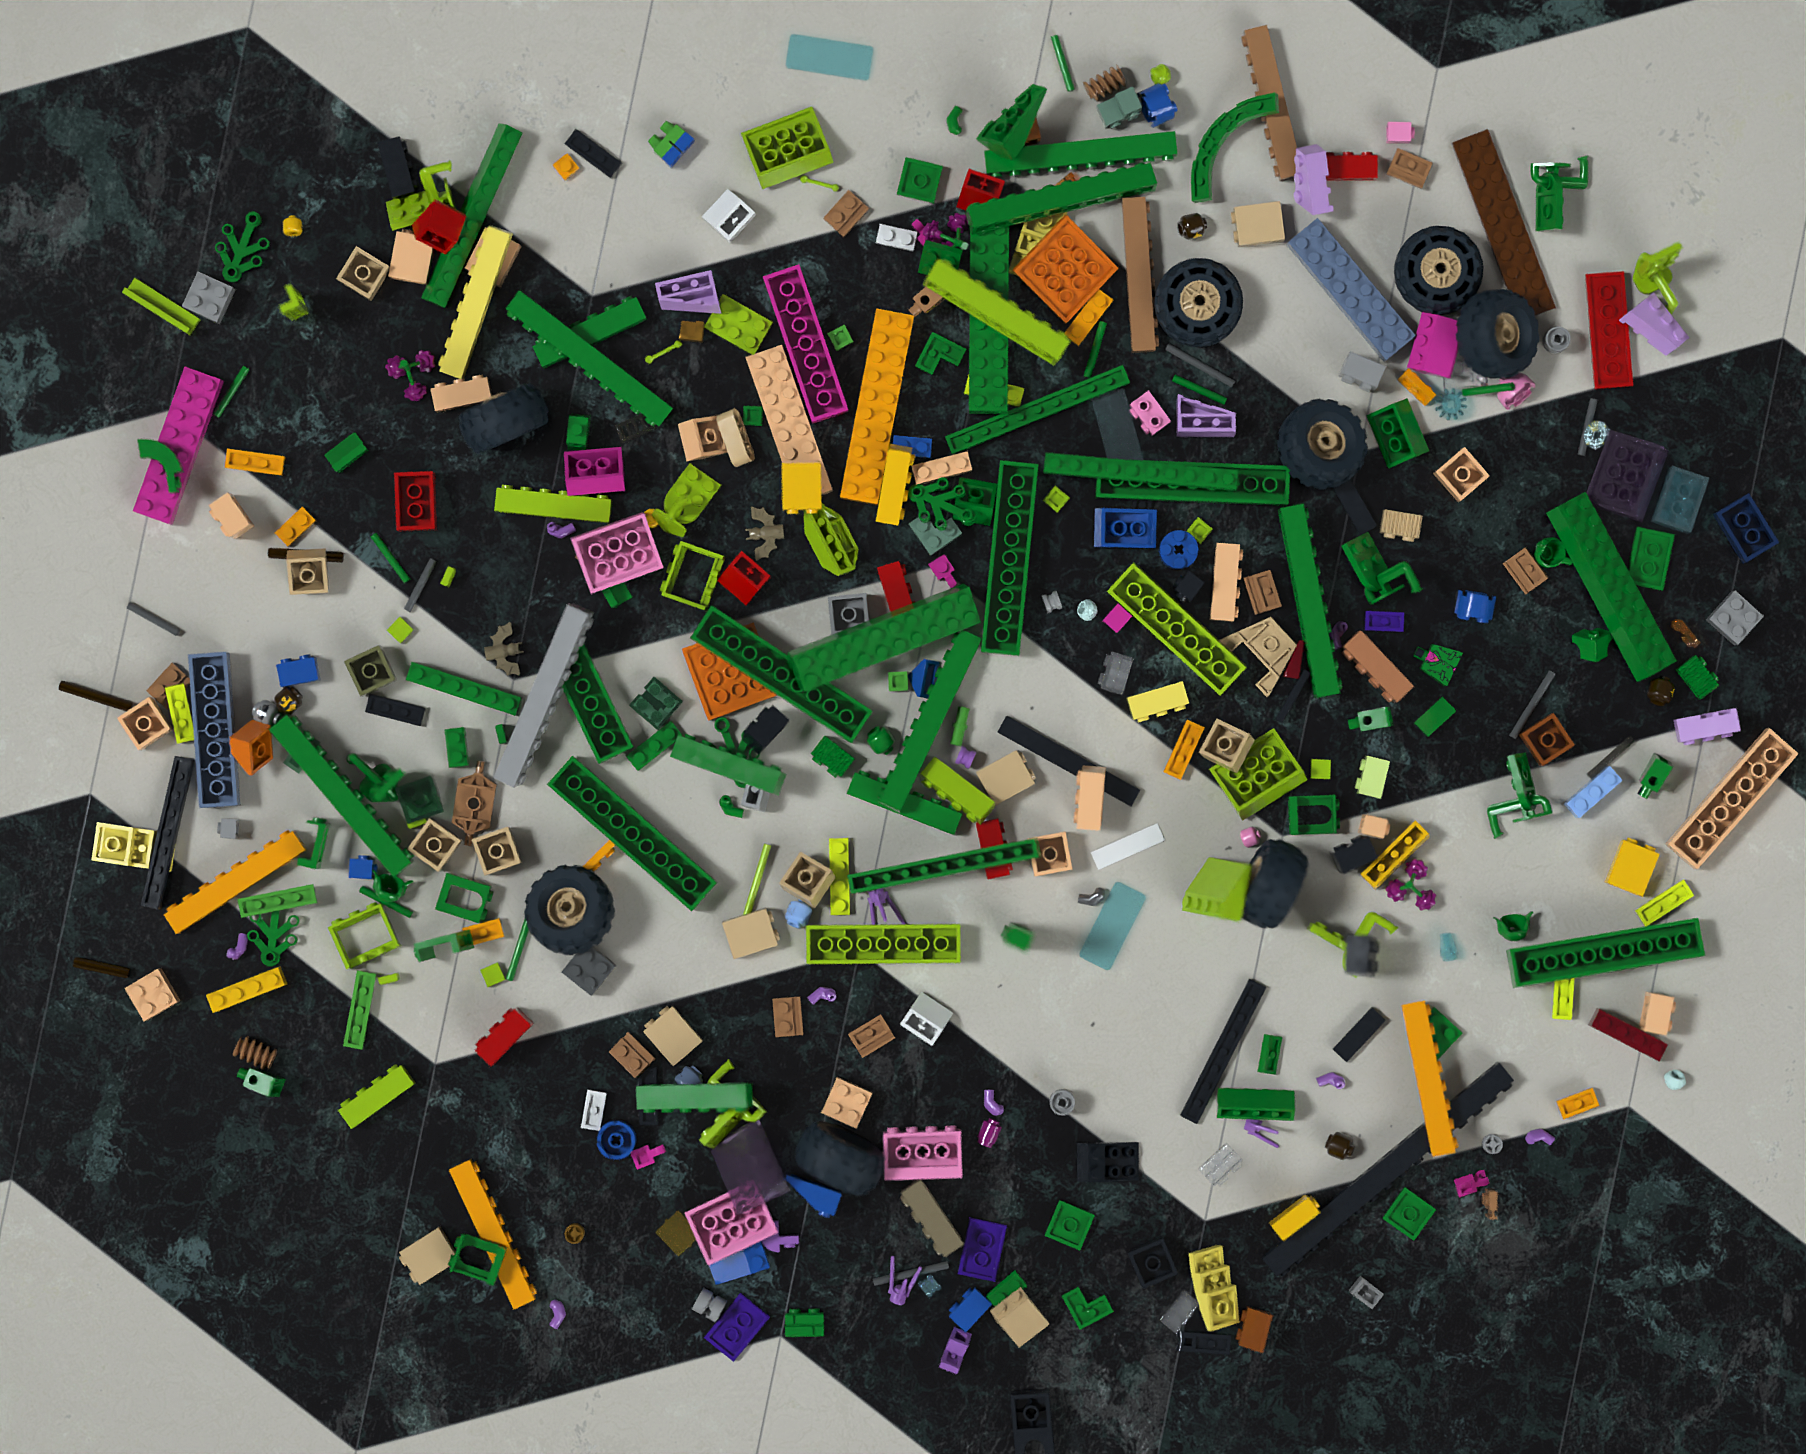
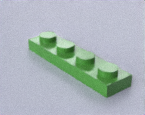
M314 884L237 899L241 918L317 903Z
M357 970L343 1044L345 1047L363 1049L376 973Z

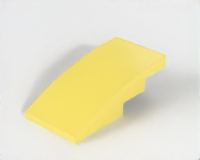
M1068 212L1024 222L1009 267V273L1016 275L1012 271L1016 265Z
M97 822L92 860L149 869L157 831ZM173 858L169 872H172Z
M1215 1245L1188 1253L1195 1294L1207 1330L1214 1331L1239 1323L1236 1285L1231 1284L1229 1265H1224L1223 1246Z

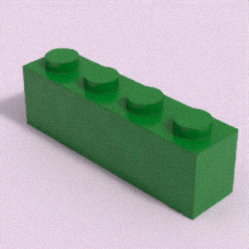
M1218 1088L1217 1118L1294 1121L1295 1091L1248 1088Z

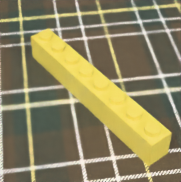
M492 225L488 226V229H484L481 237L484 240L482 247H478L475 254L477 258L476 264L472 265L469 272L471 276L470 282L465 284L463 294H465L464 300L460 301L457 307V312H459L458 318L452 322L451 330L453 332L451 338L448 337L446 340L445 348L447 350L445 356L442 355L438 366H441L440 372L459 379L465 377L513 233Z

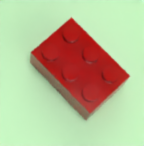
M435 472L394 473L396 530H437Z
M518 1007L514 1010L510 1008L502 1016L504 1020L501 1023L496 1022L488 1030L491 1034L488 1037L484 1035L475 1044L477 1048L474 1051L490 1066H493L534 1024Z

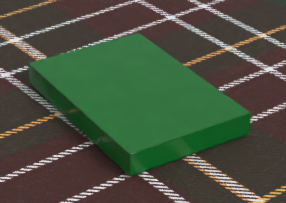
M1636 527L1628 565V571L1636 586L1663 591L1675 534Z

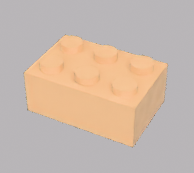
M1083 765L1082 770H1078L1076 785H1080V789H1077L1075 804H1079V806L1075 808L1074 823H1077V829L1100 831L1106 767Z

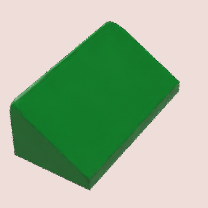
M1441 697L1414 723L1428 737L1456 710Z

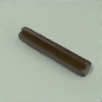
M75 957L73 961V967L112 976L128 978L130 973L129 968Z

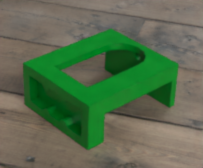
M1335 795L1288 797L1289 835L1337 833V829H1340V818H1336V810H1339V799H1336ZM1325 805L1331 810V819L1325 824L1298 825L1297 806Z
M313 817L312 820H307V823L318 825L319 827L311 859L298 858L297 865L320 869L330 824L326 823V819Z
M446 873L435 910L481 923V920L485 921L488 910L485 907L487 901L491 902L494 891H491L492 886ZM452 885L478 893L482 898L481 907L478 910L471 911L448 904L447 900Z
M470 929L414 943V955L418 962L436 958L433 946L446 942L451 943L453 954L473 949L474 944Z
M463 1233L461 1237L457 1236L454 1245L457 1250L455 1255L451 1254L448 1266H451L450 1271L485 1281L486 1284L494 1286L507 1247ZM465 1246H473L496 1254L490 1272L463 1263L460 1259L461 1249Z

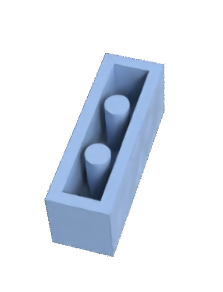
M1606 766L1569 798L1564 805L1575 818H1580L1616 787L1622 779L1611 766Z

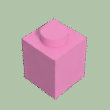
M1388 122L1386 124V144H1409L1411 139H1414L1415 128L1411 127V122Z

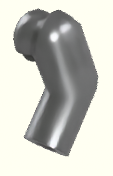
M1098 887L1090 896L1079 894L1078 903L1095 906L1104 900L1105 890Z

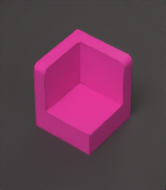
M1117 604L1102 622L1106 623L1117 633L1129 621L1132 615L1121 605Z

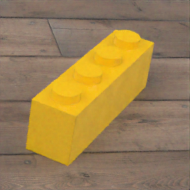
M895 444L889 445L876 522L899 525V520L904 519L905 509L902 508V504L907 502L908 491L905 490L906 483L910 484L912 475L908 470L909 465L913 466L915 454H911V447Z
M1415 820L1361 873L1362 878L1376 890L1430 837L1429 833Z
M280 966L207 994L206 997L212 1012L215 1013L287 985Z

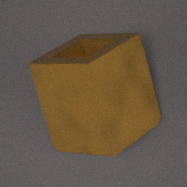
M682 321L679 340L702 343L704 322Z

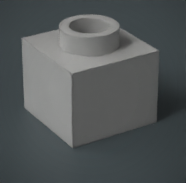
M221 819L217 827V833L220 834V838L238 839L239 820Z

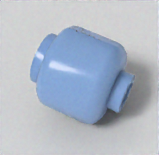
M801 900L791 901L785 913L787 924L798 929L805 927L813 913L812 908Z

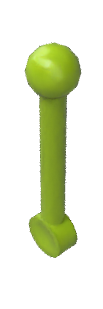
M805 175L800 177L802 183L809 182L831 188L833 191H838L839 189L837 184L831 185L808 179Z
M677 340L672 346L653 356H647L645 360L650 364L655 358L668 351L680 348L682 343Z

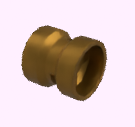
M573 1223L567 1227L564 1235L569 1243L576 1244L583 1239L585 1230L582 1225Z

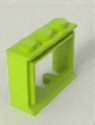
M680 541L679 545H675L673 550L675 558L673 563L670 562L667 567L666 573L669 575L666 581L663 580L660 591H662V596L707 612L726 557ZM687 549L715 558L700 604L671 594Z
M377 902L366 906L367 910L362 912L356 910L348 914L349 918L342 920V918L336 919L328 927L346 969L350 970L401 946L383 904H377ZM381 913L392 941L349 959L338 931Z

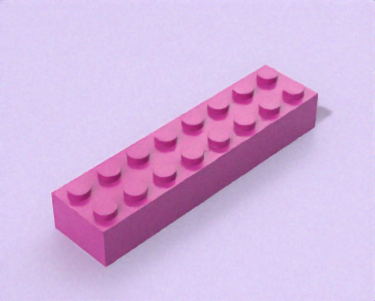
M798 264L763 276L812 424L849 412L800 265Z
M184 367L158 442L169 447L181 461L184 473H178L177 477L180 476L182 488H179V493H169L166 471L159 461L151 459L133 512L170 525L173 524L224 381Z

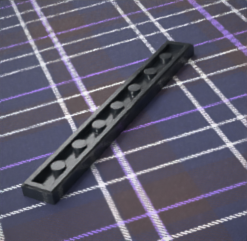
M1008 716L1005 717L997 733L1076 777L1078 770H1082L1083 765L1096 766ZM1107 771L1105 773L1104 792L1131 807L1140 789Z
M179 756L174 757L140 906L161 910L195 760Z
M1248 979L1180 1113L1181 1117L1198 1124L1267 987Z

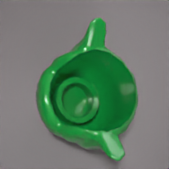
M1548 537L1536 544L1535 560L1542 567L1551 568L1560 564H1573L1572 560L1566 557V549L1559 539Z
M373 870L375 874L373 888L377 897L385 902L399 900V898L404 896L408 885L413 883V880L404 882L401 878L393 877L391 874L378 875Z
M1533 911L1529 912L1526 916L1509 914L1500 919L1493 917L1497 921L1498 933L1508 941L1524 939L1530 929V917Z

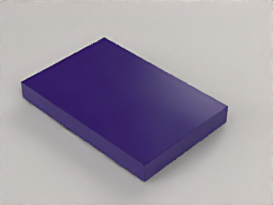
M969 1217L958 1274L995 1282L1007 1225Z
M740 1292L704 1338L734 1362L770 1316Z

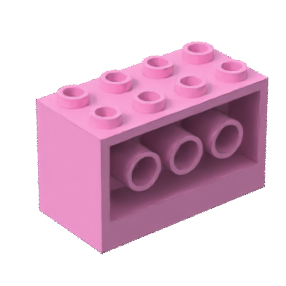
M955 1125L945 1126V1129L938 1130L937 1126H926V1130H918V1127H906V1131H899V1127L887 1128V1131H883L885 1180L962 1178L961 1131ZM941 1145H943L944 1148H947V1151H944V1154H940L939 1151H936V1149H939ZM920 1146H924L925 1149H928V1152H925V1155H921L920 1152H917V1149H920ZM901 1147H905L906 1150H909V1152H907L904 1156H902L901 1153H898V1150H901Z

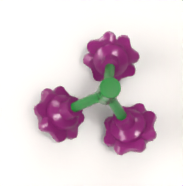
M955 213L954 216H949L947 226L950 227L951 231L957 232L956 238L944 235L939 230V222L935 220L932 223H927L923 228V235L926 236L925 240L932 241L934 238H943L948 240L946 243L942 242L941 244L954 248L959 247L963 250L968 248V243L961 240V233L963 230H968L969 225L966 214Z
M420 350L419 354L415 356L416 362L410 364L404 358L395 355L393 358H389L387 360L388 364L385 365L388 375L393 376L395 379L407 373L410 383L409 387L404 390V396L411 401H419L426 394V386L413 381L410 372L411 367L417 366L420 367L421 372H431V368H434L435 365L434 356L430 354V351Z
M1413 859L1411 862L1406 863L1407 867L1405 868V872L1411 878L1410 881L1404 884L1398 879L1390 880L1385 888L1387 897L1392 898L1394 902L1402 901L1407 893L1406 889H1412L1417 894L1415 905L1419 907V910H1430L1436 904V894L1431 889L1420 892L1413 883L1415 879L1419 880L1427 875L1428 867L1424 865L1422 860Z

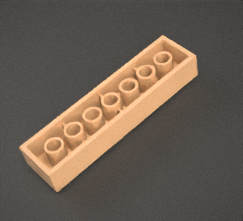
M779 345L746 357L782 463H821V495L832 492L829 478L783 346Z
M1766 728L1665 845L1689 866L1698 870L1799 753L1770 728Z

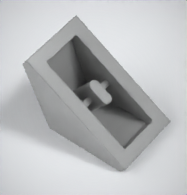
M1362 1276L1349 1289L1352 1295L1371 1309L1374 1308L1384 1295Z

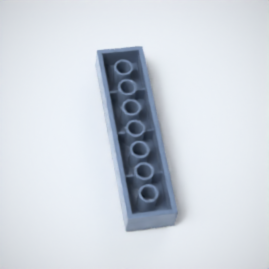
M1318 218L1286 244L1383 362L1388 360L1416 336Z
M230 653L188 654L199 808L241 805L238 762L231 754L230 737L235 733Z

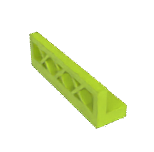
M136 278L133 279L128 289L124 288L122 293L188 335H191L200 321L199 318Z
M291 284L286 286L291 301L279 306L282 314L291 321L309 314L301 293Z

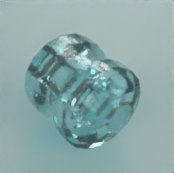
M931 1274L927 1275L926 1280L918 1283L929 1298L933 1296L935 1291L942 1289Z

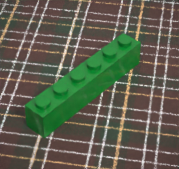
M629 296L622 300V304L616 307L615 304L610 305L604 309L605 312L599 315L597 312L587 317L588 320L582 323L577 321L569 326L571 330L589 344L595 345L647 320L637 297L632 298V296ZM541 340L535 341L536 345L532 346L543 369L568 357L565 354L562 356L557 354L553 350L554 346L549 342L546 345Z
M411 662L406 677L407 681L514 716L518 715L523 700L521 697L415 662Z
M685 734L684 737L677 736L670 757L779 796L787 775L781 772L782 768L772 764L770 767L764 766L765 762L755 758L753 761L747 760L746 755L738 752L736 755L730 754L729 749L719 746V749L713 748V744L702 740L701 743L696 742V737Z
M861 770L859 774L854 773L847 791L848 795L898 813L879 804L880 798H877L881 788H886L888 781L879 777L877 780L869 778V773ZM913 791V794H908L898 814L949 834H955L962 813H959L952 805H949L948 808L941 806L942 802L931 798L930 801L923 799L924 795Z
M1012 923L1009 926L1005 925L1001 934L1005 944L1026 953L1034 936L1031 931Z
M752 1083L642 1084L636 1086L637 1109H644V1113L655 1112V1109H662V1112H673V1109H680V1112H691L692 1109H698V1112H709L710 1108H716L717 1112H726L728 1108H735L736 1112H741L753 1106Z

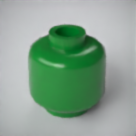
M876 726L868 732L867 743L875 754L884 753V755H887L894 749L895 738L886 727Z

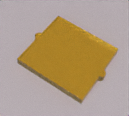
M679 1210L669 1219H666L665 1223L655 1232L677 1256L688 1247L690 1248L696 1240L688 1220Z

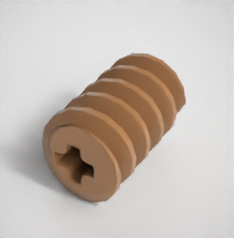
M1117 64V70L1113 67L1109 68L1110 74L1107 71H1103V77L1097 74L1096 81L1090 78V85L1085 81L1083 82L1085 90L1091 99L1094 98L1098 102V95L1106 98L1105 91L1113 94V87L1117 91H1119V84L1126 87L1125 78Z
M246 1036L244 1039L242 1037L239 1039L233 1056L236 1057L240 1053L241 1060L247 1056V1063L254 1060V1066H258L261 1063L262 1070L267 1066L269 1070L275 1059L277 1049L270 1053V1046L262 1049V1042L256 1046V1039L249 1043V1036Z

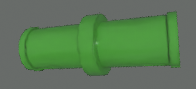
M958 706L956 720L952 725L954 727L950 742L952 745L962 746L964 733L968 728L966 723L970 711L969 708Z

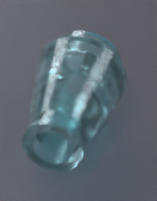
M1451 933L1440 934V957H1442V961L1447 962L1458 959L1457 955L1459 953Z

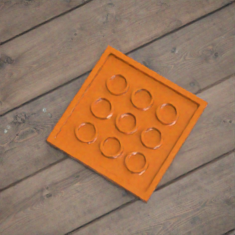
M1064 215L1012 271L1064 323H1067L1119 268L1067 215Z
M754 622L744 626L758 635ZM697 643L682 649L708 721L777 696Z

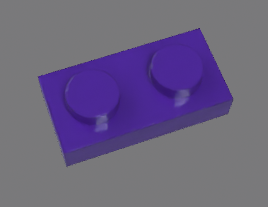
M1365 611L1364 630L1403 632L1404 613Z

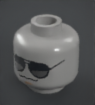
M268 700L257 702L252 710L255 721L271 725V727L282 719L277 706Z

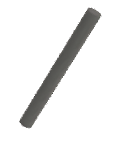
M1167 345L1166 351L1232 388L1235 380L1175 346Z
M1548 671L1511 731L1510 737L1517 738L1556 675L1554 672Z
M948 1261L924 1266L919 1275L949 1269ZM918 1268L894 1273V1281L913 1277ZM890 1275L873 1278L874 1286L890 1283Z

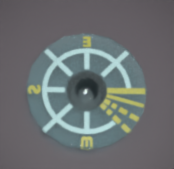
M1602 421L1592 422L1585 429L1584 441L1586 445L1593 449L1605 445L1609 437L1607 425Z

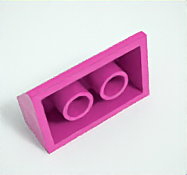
M1422 312L1407 368L1418 373L1451 379L1459 348L1458 341H1456L1457 320Z

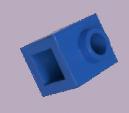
M359 855L358 859H350L348 878L374 879L375 874L373 870L377 872L378 864H374L375 860H370V856Z

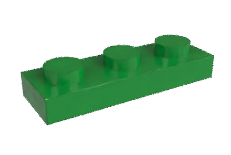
M670 721L626 757L636 770L639 771L675 743L678 735H683L674 723Z

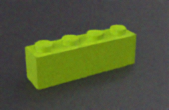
M935 756L920 773L921 783L929 789L932 787L937 791L936 794L941 799L949 800L954 809L959 812L962 810L973 823L977 822L981 825L995 808V802Z
M395 1064L387 1070L389 1074L384 1078L380 1075L371 1082L373 1086L368 1089L363 1087L356 1092L357 1097L352 1101L348 1098L340 1104L342 1108L338 1111L351 1129L415 1084V1081L403 1065L398 1067Z

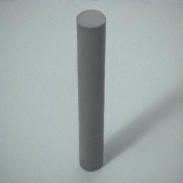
M1590 398L1577 454L1580 456H1585L1588 439L1587 435L1584 434H1587L1590 429L1588 425L1592 427L1591 423H1593L1598 401L1596 399Z
M429 559L404 607L406 611H412L437 561Z
M129 602L127 605L128 610L178 636L180 629L132 602Z

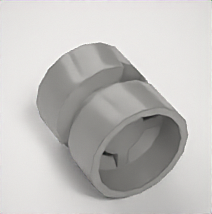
M1557 326L1545 333L1542 343L1548 352L1557 354L1569 346L1571 337L1565 328Z
M1058 1089L1050 1096L1049 1103L1054 1113L1067 1115L1073 1110L1075 1100L1073 1095L1066 1089Z
M703 1288L692 1310L699 1314L705 1313L706 1318L716 1322L727 1300L720 1296L714 1297L713 1292Z

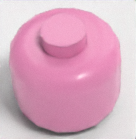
M1254 827L1242 830L1240 836L1244 846L1250 848L1258 845L1261 837L1260 831Z

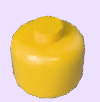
M293 215L284 219V234L287 236L300 235L302 233L301 219Z
M648 509L644 512L649 528H655L659 525L652 516L655 509Z

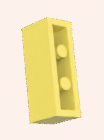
M1183 681L1127 698L1133 720L1137 719L1138 722L1149 720V715L1156 714L1157 717L1168 714L1167 710L1174 708L1175 712L1186 709L1185 705L1189 704Z

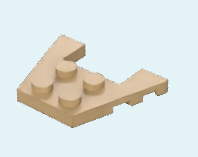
M1272 617L1220 639L1231 651L1243 642L1269 669V672L1255 684L1266 697L1270 695L1297 646L1295 641Z

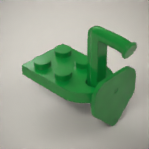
M1588 155L1577 158L1580 163V178L1560 177L1558 175L1559 169L1571 167L1569 163H1531V178L1537 184L1535 231L1544 232L1562 229L1564 222L1563 188L1585 189L1588 186ZM1539 169H1546V173L1539 176Z
M1369 532L1342 545L1359 580L1365 586L1364 593L1370 605L1405 587L1402 584L1392 590L1389 585L1390 580L1402 574H1405L1412 588L1411 592L1414 593L1422 590L1412 568L1407 562L1403 561L1389 569L1387 568ZM1379 591L1381 596L1376 598L1373 592Z
M1526 752L1507 756V768L1511 771L1513 778L1511 784L1513 789L1516 790L1518 798L1492 804L1487 808V815L1494 839L1504 834L1499 827L1498 814L1521 809L1523 818L1512 820L1515 823L1553 813L1549 800L1544 796L1536 794ZM1542 804L1544 812L1535 814L1534 809L1536 806Z
M351 753L347 756V762L354 764L366 775L360 782L359 789L370 802H395L399 799L398 781L405 775L400 768L391 769L386 764H378L372 769L357 754Z

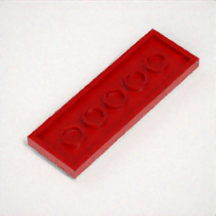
M1624 271L1585 274L1594 389L1633 386L1629 326L1627 323L1623 324L1619 321V319L1627 314Z

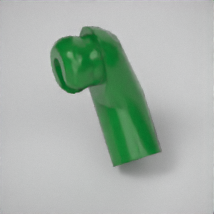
M956 105L948 115L946 123L950 133L959 135L962 128L959 126L957 119L963 110Z
M723 795L719 800V804L724 814L742 818L744 809L734 807L731 798L728 795Z

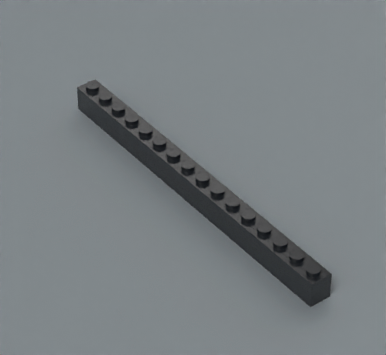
M1500 1062L1492 1065L1449 1101L1450 1110L1447 1111L1448 1118H1452L1454 1129L1451 1132L1457 1127L1459 1129L1463 1128L1468 1123L1467 1119L1472 1115L1476 1117L1483 1111L1481 1107L1486 1103L1490 1105L1498 1098L1496 1096L1501 1091L1506 1092L1513 1086L1511 1083L1514 1079ZM1425 1122L1318 1210L1320 1212L1287 1239L1281 1240L1261 1257L1277 1277L1287 1274L1291 1270L1289 1267L1293 1263H1300L1305 1258L1304 1254L1309 1250L1311 1252L1316 1250L1320 1246L1319 1242L1325 1238L1327 1240L1335 1233L1334 1229L1338 1226L1343 1227L1350 1221L1349 1217L1352 1214L1357 1215L1363 1211V1205L1368 1201L1370 1203L1375 1201L1379 1197L1378 1193L1384 1189L1386 1191L1394 1185L1393 1180L1398 1176L1399 1178L1404 1177L1409 1172L1408 1168L1413 1164L1416 1166L1424 1160L1422 1156L1427 1152L1431 1154Z

